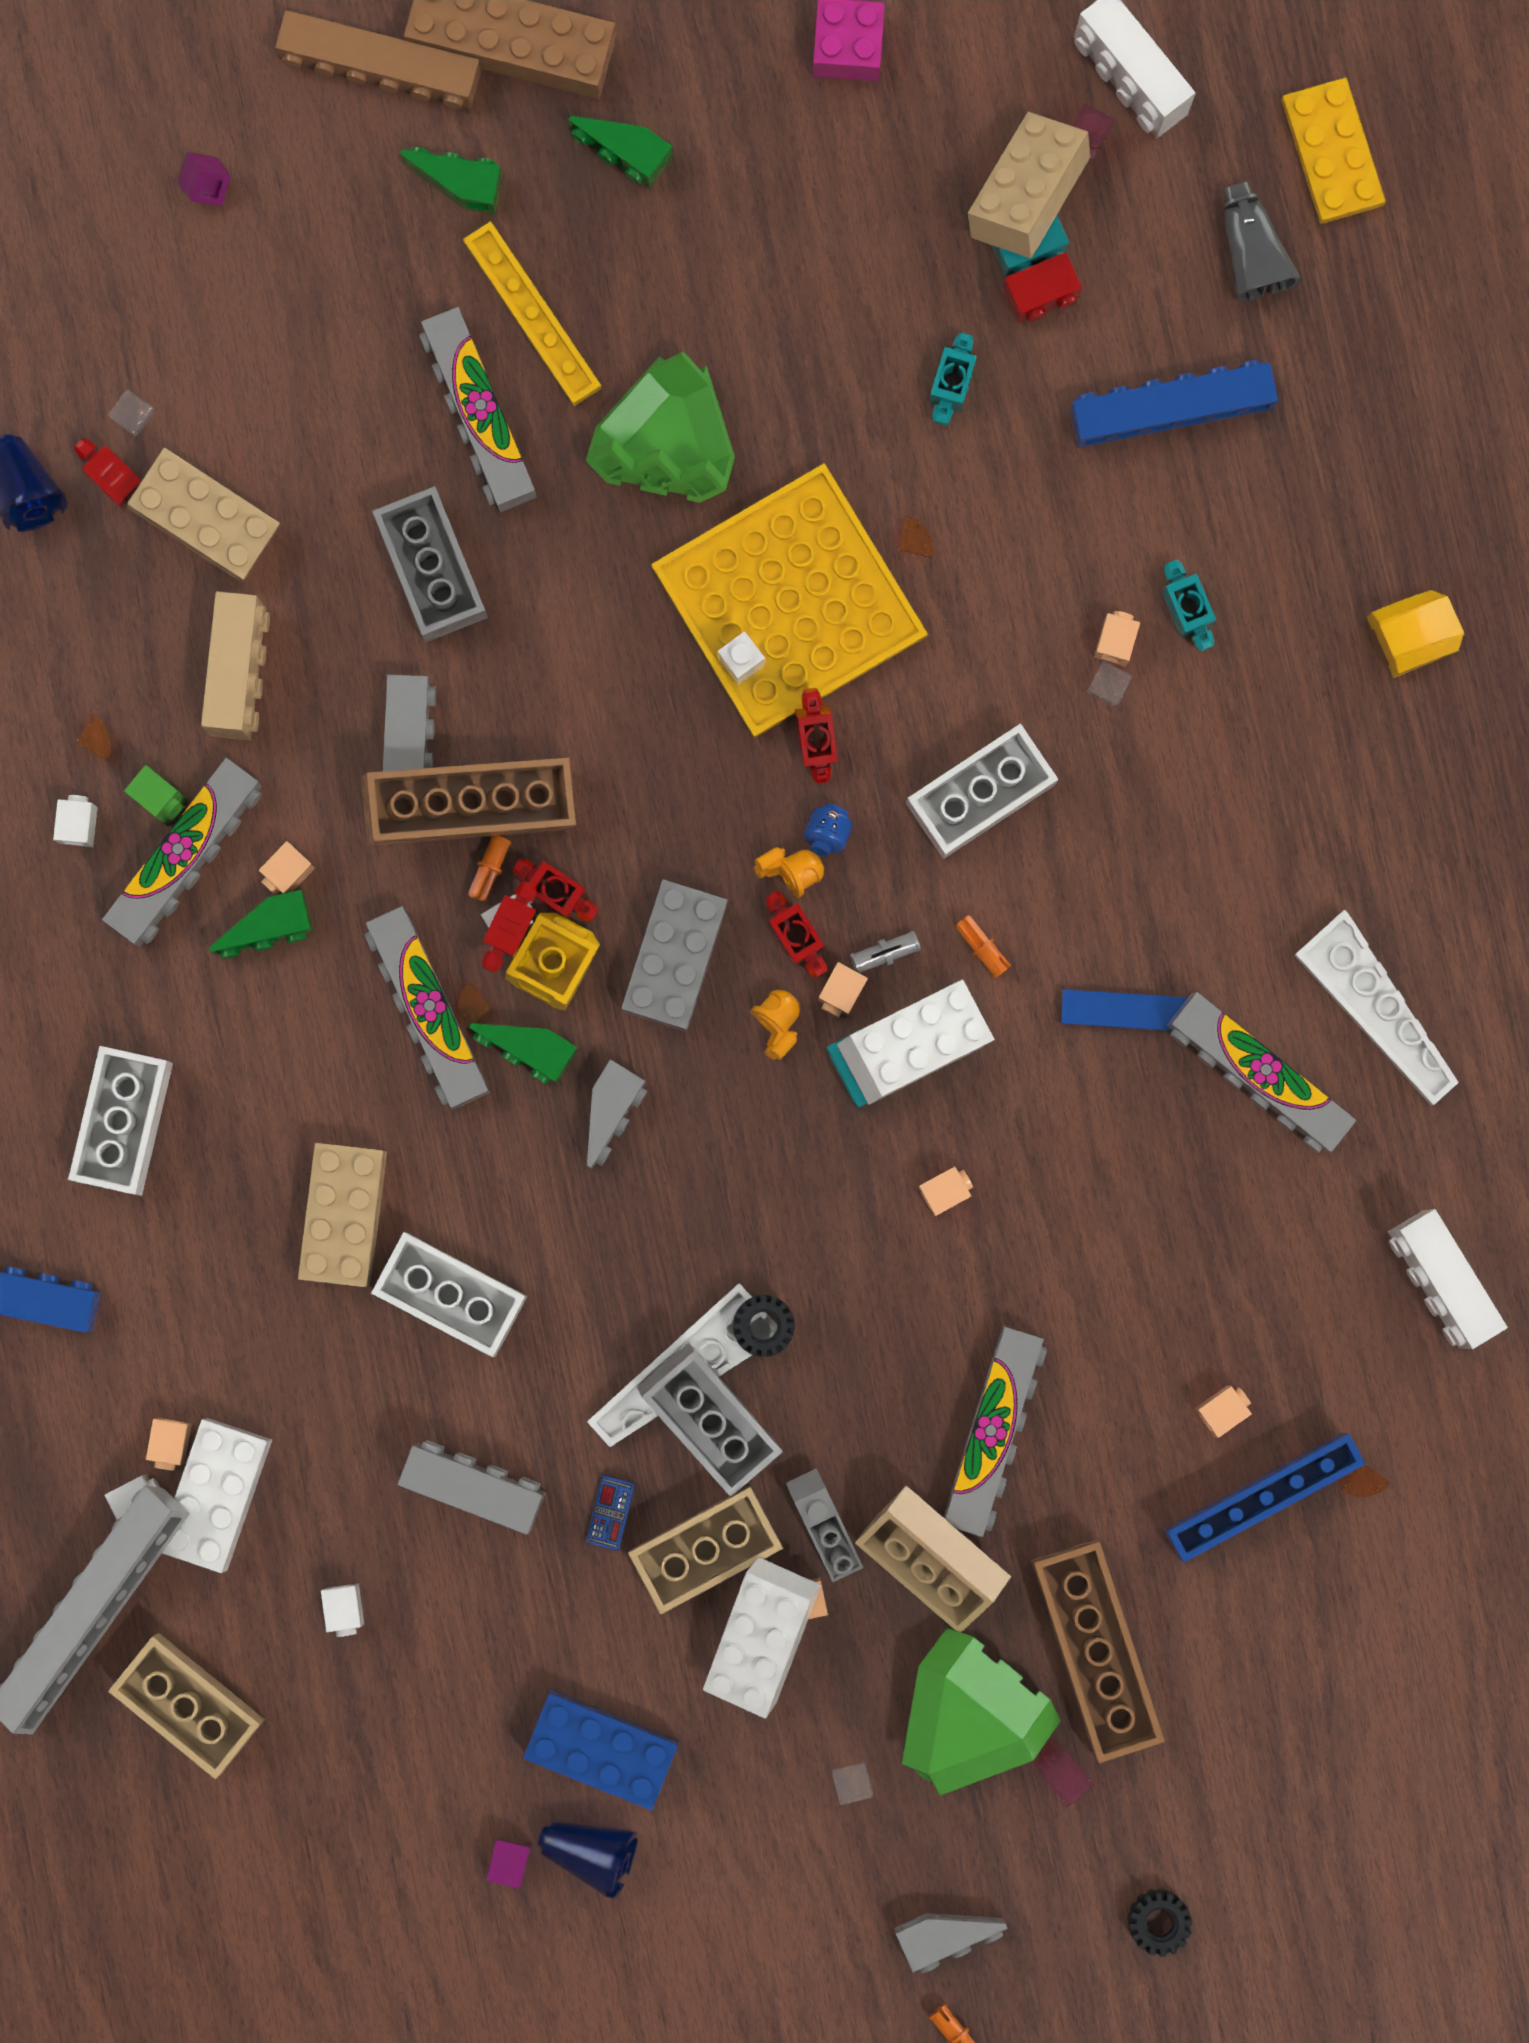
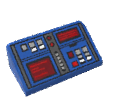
M602 1475L586 1542L616 1551L620 1550L635 1482Z

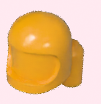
M775 847L754 860L756 865L753 869L758 878L780 875L796 898L803 896L806 888L819 883L824 876L823 863L819 856L811 850H800L785 858V849Z
M777 989L771 991L760 1006L756 1005L750 1010V1013L771 1033L767 1042L768 1047L764 1053L772 1060L776 1058L781 1060L796 1044L797 1032L793 1030L788 1031V1029L796 1021L800 1013L797 999L791 993Z

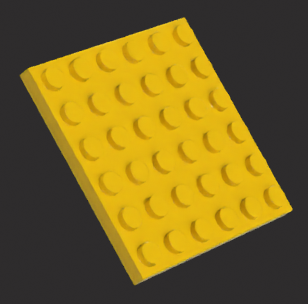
M825 463L651 564L653 571L754 738L795 715V709H803L801 695L804 689L817 688L822 699L928 636V633ZM745 631L765 657V666L737 685L718 660L717 651Z

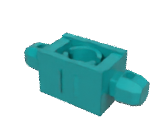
M960 332L954 340L952 349L944 347L929 403L937 404L934 405L932 415L934 424L946 427L950 423L954 410L959 412L962 410L965 396L969 392L970 387L968 386L972 381V373L977 356L971 355L974 341L973 336ZM954 367L958 368L957 375L961 378L962 382L959 385L953 386L952 392L947 391L948 384L945 382L944 376L952 373Z
M1174 560L1164 565L1166 581L1171 582V584L1165 586L1162 595L1180 637L1184 638L1193 634L1194 637L1191 640L1199 652H1203L1214 647L1212 631L1207 630V628L1214 624L1216 617L1197 573L1185 578L1184 575L1187 572L1182 563ZM1187 591L1185 598L1193 600L1197 605V611L1194 616L1192 613H1187L1181 608L1180 603L1184 597L1183 592Z

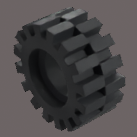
M769 1295L754 1296L743 1302L736 1311L733 1320V1332L738 1344L749 1354L759 1357L774 1356L784 1350L792 1340L795 1329L794 1318L788 1306L780 1299ZM760 1312L770 1313L777 1321V1331L769 1339H758L750 1330L752 1318Z
M1151 1889L1145 1895L1141 1893L1137 1897L1136 1903L1132 1902L1130 1906L1131 1912L1127 1915V1920L1129 1921L1128 1929L1133 1940L1139 1948L1153 1956L1159 1954L1160 1957H1164L1166 1953L1171 1952L1172 1955L1177 1953L1176 1949L1180 1946L1183 1948L1187 1944L1185 1942L1186 1938H1190L1192 1933L1190 1931L1192 1919L1190 1918L1188 1908L1176 1894L1166 1892L1164 1889H1159V1891ZM1159 1909L1169 1912L1173 1919L1171 1930L1162 1936L1150 1933L1146 1925L1150 1913Z

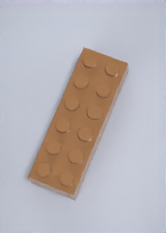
M413 0L404 39L405 41L479 59L481 69L600 99L616 40V28L614 22L528 0Z
M569 758L369 772L361 777L368 846L569 830L576 825Z
M1094 1539L1031 1560L1096 1761L1102 1763L1164 1743L1162 1731L1100 1542Z

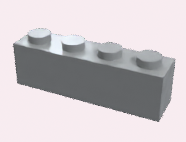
M387 675L383 771L433 768V753L427 752L428 740H434L435 721L434 719H429L430 706L436 705V686H431L428 676Z

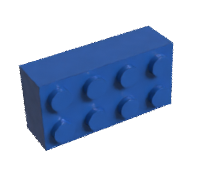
M551 1689L523 1759L653 1810L679 1740Z

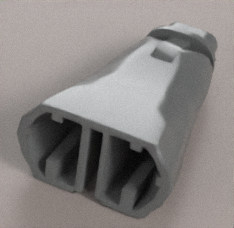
M1248 182L1225 188L1223 192L1227 202L1223 207L1236 298L1239 301L1247 302L1264 296L1266 288H1268L1269 294H1275L1295 286L1301 280L1300 275L1283 247L1260 200H1258L1257 194H1252Z

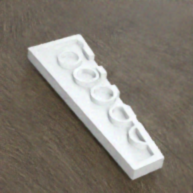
M1343 910L1304 945L1294 957L1423 1098L1433 1106L1459 1082L1435 1045L1428 1039L1418 1019H1415L1405 1004V1000L1399 990H1396L1388 978L1386 970L1368 947L1369 944L1346 910Z
M740 1283L587 1421L609 1447L658 1416L641 1397L637 1387L687 1343L694 1347L718 1376H721L752 1356V1354L746 1352L738 1344L733 1332V1320L736 1311L743 1302L752 1298ZM760 1312L752 1318L750 1330L756 1338L765 1340L771 1338L776 1333L777 1324L766 1312Z

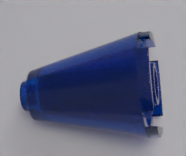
M11 434L1 436L0 516L3 524L9 530L10 526H16L18 532L36 530L55 521L52 515L59 509L61 514L65 512L68 504L65 494L21 437Z
M554 1821L550 1827L544 1826L538 1846L542 1847L543 1856L605 1897L614 1900L624 1887V1884L620 1883L619 1879L621 1880L625 1873L629 1874L632 1868L638 1838H635L637 1832L632 1830Z

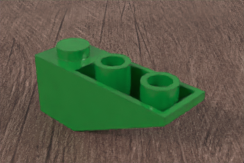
M570 116L568 119L570 135L576 142L585 147L587 144L598 151L597 155L600 159L610 166H613L615 163L625 170L624 175L636 185L643 183L650 188L673 158V147L646 127Z
M411 147L410 150L401 149L400 155L403 165L458 206L467 210L496 214L502 172L500 165H496L495 161L487 158H477L476 161L466 160L461 155L450 152L443 153V156L430 154L429 150L420 147Z
M297 890L266 898L209 947L210 952L214 955H220L221 959H228L241 955V949L253 947V950L256 952L271 949L274 947L273 942L286 939L287 944L307 940L306 934L314 933L306 894L302 890Z
M471 1023L469 1026L475 1032L472 1039L488 1049L492 1044L504 1050L501 1057L517 1067L521 1062L531 1067L530 1075L545 1085L550 1080L556 1084L558 1083L578 1051L576 1046L549 1029Z

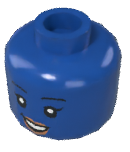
M825 804L823 807H817L813 810L803 833L805 841L811 846V851L826 857L830 853H840L845 848L853 828L852 821L845 809L834 804Z

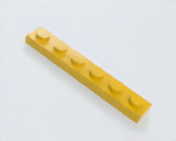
M488 222L463 239L465 246L572 405L576 406L602 389L601 384L492 222Z

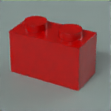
M1066 252L1005 277L1002 287L1018 323L1025 320L1032 323L1047 315L1046 311L1058 306L1059 310L1074 305L1077 302L1076 298L1080 296L1082 290L1080 281Z

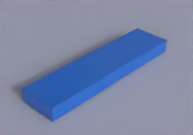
M1063 989L1060 1024L1173 1031L1167 1024L1188 998Z

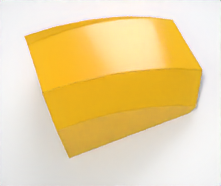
M1433 590L1371 612L1367 617L1371 629H1374L1387 658L1388 667L1393 678L1459 651L1464 631L1448 596Z
M540 913L507 969L505 979L516 988L540 999L553 1008L565 1011L600 944L593 932L558 913Z

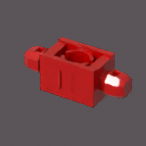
M82 438L74 446L75 453L83 462L88 461L81 469L117 506L122 508L129 502L142 480L106 445L97 452L98 447L90 440Z
M817 688L804 689L801 695L803 709H795L801 759L804 767L810 766L812 777L816 783L828 782L831 778L830 763L838 762L832 713L829 705L822 704L821 695ZM812 724H817L819 730L825 732L824 737L819 741L820 747L818 748L815 747L814 742L808 740L809 734L814 731Z
M519 859L512 869L514 874L522 881L528 880L529 883L536 886L535 899L540 901L541 904L543 903L550 910L567 919H570L575 911L577 913L576 917L585 922H593L599 910L590 900H582L587 893L586 888L545 861H542L538 869H535L536 865L526 859ZM546 879L549 885L554 882L563 884L565 886V894L568 897L570 895L569 887L574 891L567 902L563 897L558 899L549 898L546 886L542 885L544 880ZM541 885H542V893H543V895L538 892V889L540 888Z
M527 881L519 884L514 892V895H516L515 899L504 896L482 941L483 944L491 947L490 951H486L484 954L482 967L493 973L497 972L505 960L502 958L504 954L511 958L515 957L536 914V910L528 906L529 902L533 903L536 886Z
M775 891L766 897V905L770 913H775L776 915L769 920L768 924L794 966L796 967L805 961L806 965L804 968L811 977L816 979L827 972V965L823 957H818L816 954L824 949V944L799 904L796 903L788 908L786 906L788 901L783 894ZM797 916L799 920H793L792 926H799L805 931L806 938L803 942L805 946L810 937L814 943L795 954L793 949H801L800 943H792L787 938L788 924L785 925L783 933L779 927Z

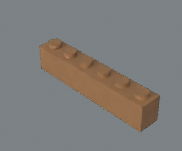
M285 10L275 46L279 59L287 66L293 68H301L302 65L314 68L315 72L324 76H333L334 73L346 76L347 80L360 85H364L366 82L378 84L380 89L391 93H397L398 90L409 92L412 97L422 101H429L430 98L443 101L444 105L453 109H462V106L472 108L481 75L479 59Z

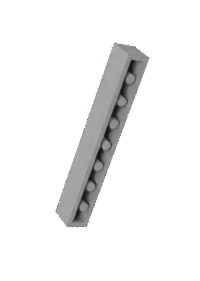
M144 1485L133 1496L132 1504L124 1515L113 1524L110 1535L94 1551L88 1566L74 1579L73 1587L65 1598L54 1607L51 1618L35 1634L31 1646L15 1662L14 1670L6 1681L0 1685V1721L13 1734H33L189 1516L190 1513L164 1488Z

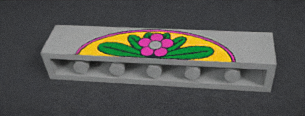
M459 307L422 321L424 333L419 334L426 354L432 351L437 363L431 366L438 383L445 382L450 392L444 395L451 414L458 412L462 424L458 425L457 428L464 445L471 443L475 454L469 457L476 474L483 473L488 485L482 488L489 505L496 504L501 513L537 498L531 479Z
M225 758L102 920L138 947H141L143 943L149 944L159 931L157 924L164 915L166 917L172 915L178 907L180 901L177 898L183 890H190L196 884L200 877L199 869L205 862L211 863L221 850L219 843L227 834L230 837L238 829L242 822L239 817L245 809L251 810L260 800L262 793L259 791L263 786L228 758Z
M401 906L366 922L369 929L368 932L364 933L366 941L372 952L378 950L383 962L378 964L386 983L392 980L397 990V993L393 994L392 997L399 1012L403 1013L406 1011L410 1018L411 1024L406 1025L414 1044L421 1042L426 1054L420 1057L429 1075L435 1073L440 1085L436 1086L435 1090L442 1105L444 1106L449 1103L451 1109L454 1110L489 1094V1088L406 909Z
M1198 992L1192 993L1167 1024L1173 1030L1170 1034L1172 1038L1185 1047L1188 1044L1199 1051L1197 1057L1211 1068L1215 1065L1226 1073L1223 1078L1237 1089L1244 1087L1252 1094L1249 1099L1264 1111L1269 1107L1278 1115L1276 1121L1290 1132H1293L1294 1129L1305 1136L1303 1143L1316 1153H1319L1321 1150L1323 1152H1332L1356 1122L1355 1118Z
M1002 1326L943 1516L956 1529L983 1537L985 1530L990 1532L992 1530L997 1512L991 1509L995 1497L1001 1499L1007 1481L1006 1478L1002 1477L1005 1464L1012 1465L1017 1446L1013 1445L1012 1441L1016 1431L1022 1432L1027 1413L1022 1412L1026 1398L1032 1399L1036 1388L1037 1380L1032 1379L1036 1366L1042 1367L1047 1352V1347L1042 1346L1043 1338Z

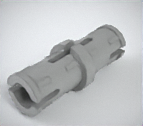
M910 931V933L888 941L881 939L877 941L878 945L855 954L852 953L850 958L855 971L861 973L882 964L886 966L892 965L894 963L893 960L916 951L918 952L921 950L915 932ZM899 947V949H896V950H893V951H891V952H887V953H885V954H883V955H880V956H878V957L872 958V956H875V955H877V954L886 952V951H888V950H890V949Z

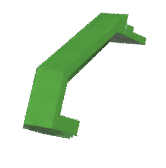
M684 351L667 360L659 356L595 428L586 462L606 483L618 486L621 485V482L641 485L640 490L665 496H667L668 491L687 495V500L698 503L726 491L735 455L707 366L699 369Z
M946 1628L918 1667L902 1765L915 1769L923 1779L933 1782L940 1796L1033 1761L1061 1721L1051 1700L1042 1692L1038 1691L1035 1695L1019 1683L1023 1678L1004 1661L999 1660L996 1663L981 1652L984 1645L976 1638Z

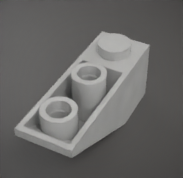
M611 1059L592 1088L587 1166L591 1169L596 1164L600 1166L604 1164L612 1151L607 1145L614 1135L618 1137L622 1135L630 1121L625 1117L632 1106L638 1108L648 1092L643 1088L646 1084L645 1080Z
M817 1468L787 1482L786 1485L832 1582L864 1568Z
M925 1913L894 1929L912 1972L920 1969L921 1973H926L937 1968L940 1965L939 1960L952 1955L954 1959L969 1953L972 1950L970 1946L982 1940L984 1944L996 1941L1003 1936L1002 1931L1008 1928L1004 1919L999 1917Z

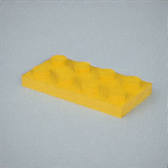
M1347 77L1283 95L1281 99L1320 224L1384 206L1386 203Z

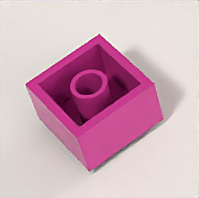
M818 0L813 77L879 81L885 3L856 0Z

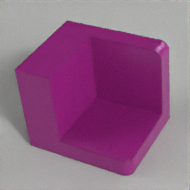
M187 152L178 184L191 201L222 206L231 175L217 157Z
M498 1839L495 1843L486 1881L520 1889L532 1843L525 1842L524 1845Z

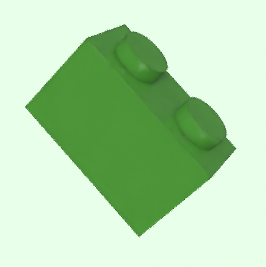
M147 765L143 767L124 790V792L166 826L170 821L175 823L186 810L184 804L188 800Z

